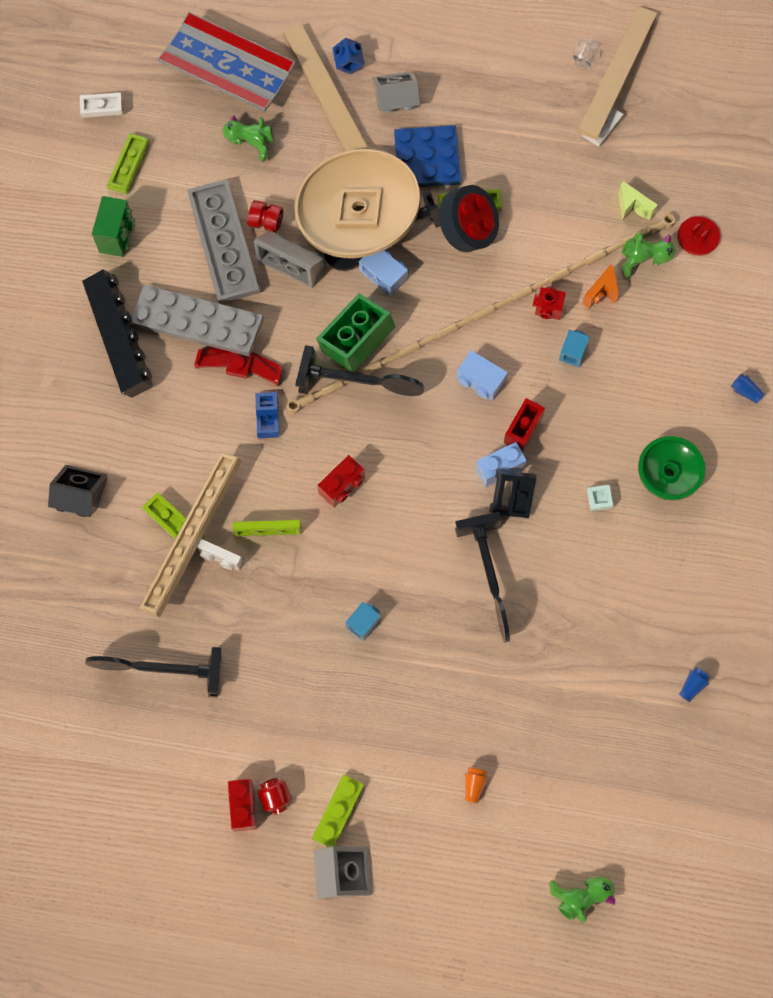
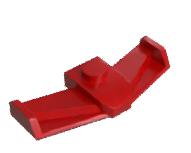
M219 348L198 349L194 363L196 369L201 367H226V375L247 379L249 372L275 384V386H279L284 368L253 351L249 357Z

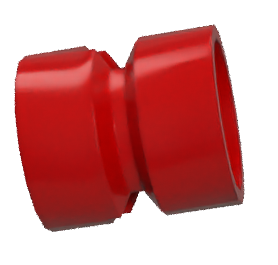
M254 199L249 209L247 225L257 229L264 227L265 231L278 233L283 219L284 208L274 204L267 206L266 202Z

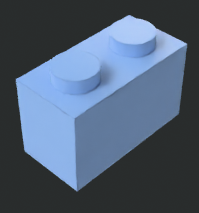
M387 249L377 254L363 257L359 261V270L390 296L408 279L407 266L400 260L396 261Z
M471 350L457 369L456 379L464 387H471L476 390L480 397L484 399L489 398L493 401L507 381L508 372Z
M517 442L477 460L476 471L486 488L496 483V469L501 468L512 472H520L525 469L526 459Z

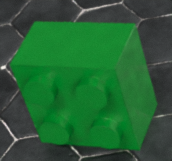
M102 196L92 231L93 239L99 253L124 257L125 250H128L130 247V232L134 231L135 228L132 209H130L127 200Z

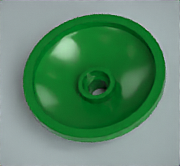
M664 436L653 440L644 448L638 461V474L644 487L654 496L669 501L682 500L694 494L701 486L705 477V462L701 452L690 441L677 436ZM670 470L673 475L668 476L665 471Z

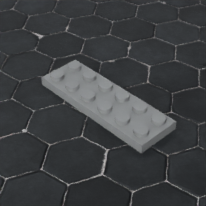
M228 179L187 189L219 304L260 293Z
M144 285L131 316V325L134 327L249 357L264 321V316L261 314Z

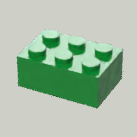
M358 293L322 331L316 340L324 354L349 371L355 372L396 326L390 312Z

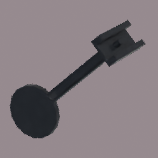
M428 190L422 193L425 206L419 208L414 223L430 218L437 228L440 227L439 208L437 204L435 205L432 194ZM324 253L327 263L337 271L353 270L359 266V261L363 258H341Z
M308 345L304 347L295 386L299 387L298 393L307 394L311 377L319 379L323 377L367 385H381L393 393L404 396H419L423 394L425 388L423 383L417 379L404 375L390 374L383 378H378L372 375L322 368L320 365H314L317 355L314 347Z
M495 512L455 521L457 537L474 534L475 541L478 542L489 589L495 601L500 632L505 643L509 642L508 621L503 602L499 597V586L487 543V531L500 529L501 527L500 514Z
M212 647L208 665L199 664V666L146 661L130 662L125 659L107 656L87 657L85 664L104 670L136 669L145 672L198 676V678H207L208 697H217L221 648Z

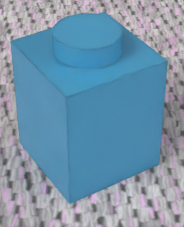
M569 330L560 353L559 361L579 367L590 336L579 330Z
M362 602L345 622L346 628L364 641L381 621L380 611L371 603L367 605Z

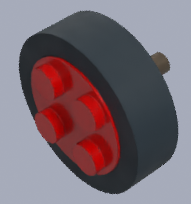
M467 185L452 190L444 196L439 209V222L444 237L452 247L461 252H472L486 248L494 242L499 230V215L493 199L484 189L476 185Z

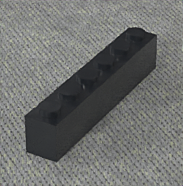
M102 269L82 280L120 391L122 394L133 398L153 387L151 381L152 374L149 368L146 367L144 361L145 354L138 344L139 337L131 325V315L126 311L124 305L126 302L125 298L118 288L119 281L113 273L111 274Z

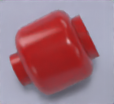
M278 777L261 783V788L257 794L263 809L267 812L273 811L274 815L286 811V805L292 800L286 782L278 780Z

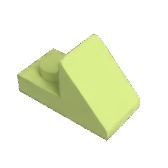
M623 181L618 193L622 219L624 220L630 211L634 209L639 216L651 220L655 215L657 204Z

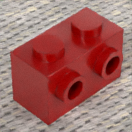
M348 455L317 485L318 493L335 508L339 503H343L348 498L349 493L354 488H358L364 482L365 469Z

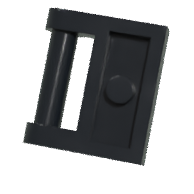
M501 468L496 469L495 477L497 481L493 503L490 504L489 512H499L500 515L529 518L536 484V474L512 472ZM505 481H512L508 506H504L501 503Z

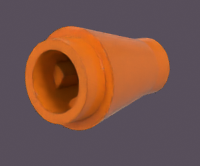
M468 767V772H465V801L479 803V798L488 779L486 777V770Z

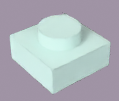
M610 485L587 488L590 511L613 508Z

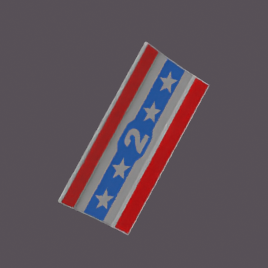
M191 12L187 13L181 27L167 48L158 57L159 62L263 111H266L295 65V61Z

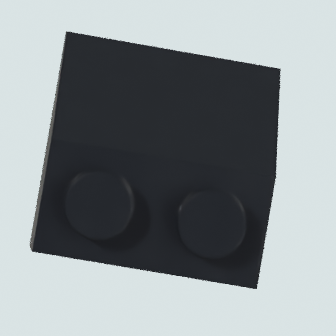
M65 465L50 483L48 507L60 512L75 513L81 517H91L98 508L107 480V474Z

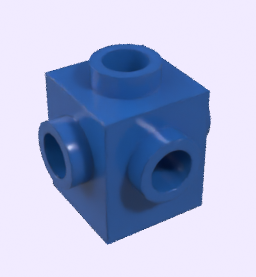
M345 38L332 48L336 69L352 74L365 65L361 43Z

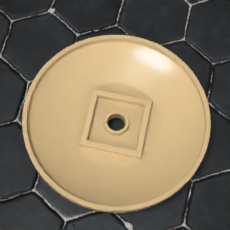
M374 149L349 150L324 160L306 176L296 195L295 217L305 239L318 250L341 258L367 257L390 248L407 234L419 212L420 189L411 169L394 155ZM357 206H364L363 210L354 211Z

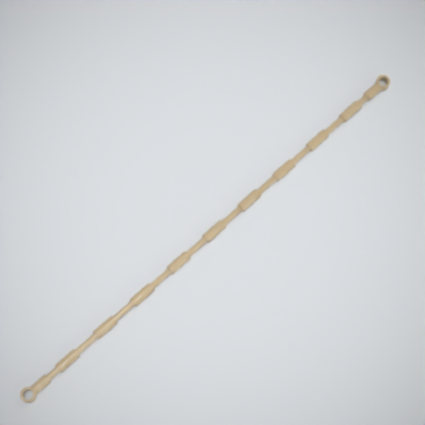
M665 214L662 220L636 233H641L645 236L663 228L670 229L674 225L675 217L672 214ZM669 219L671 223H667L665 220ZM635 233L605 250L601 249L585 257L583 261L569 268L565 267L532 286H527L510 294V297L494 305L490 304L474 312L472 316L462 321L452 323L419 342L415 341L397 350V353L381 361L377 360L359 369L356 373L368 375L399 357L403 358L419 350L421 346L437 338L441 339L457 331L461 326L474 320L477 321L512 301L516 302L532 294L534 290L548 283L552 284L570 275V272L585 265L588 266L606 257L607 254L623 247L629 238L632 239ZM337 380L320 388L321 390L314 394L310 393L298 400L291 399L287 402V410L290 414H297L300 408L314 402V399L322 395L326 396L344 387L343 385L348 383V381ZM292 404L297 405L296 409H290L289 407Z

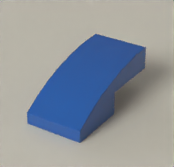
M277 392L255 393L257 438L279 437Z

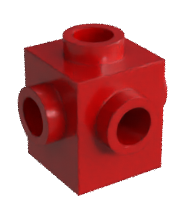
M541 287L540 293L534 295L532 304L533 307H536L535 315L543 319L552 318L560 320L566 292L559 291L554 287Z

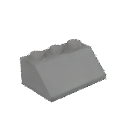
M267 231L254 241L257 261L313 288L325 268L324 258L319 253L307 251L299 243L287 241L281 234H273Z

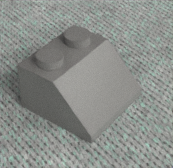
M413 71L372 77L379 111L391 113L398 108L412 110L415 109V106L420 105L418 81Z
M328 847L314 850L317 899H338L372 895L368 847Z

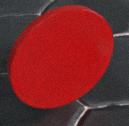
M694 216L683 221L679 227L677 237L680 246L686 252L702 256L716 249L720 241V232L712 220L702 216Z

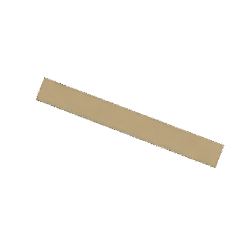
M638 6L579 127V134L598 140L655 21L656 12Z
M299 24L283 31L284 37L344 150L368 149L303 25Z
M221 452L139 607L143 612L161 617L242 462L239 457Z

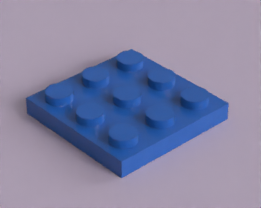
M456 125L394 129L396 157L411 169L419 187L461 185Z

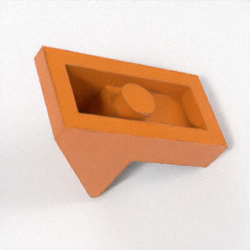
M610 264L584 296L583 305L590 309L594 303L598 304L604 295L613 302L617 301L619 293L614 266Z

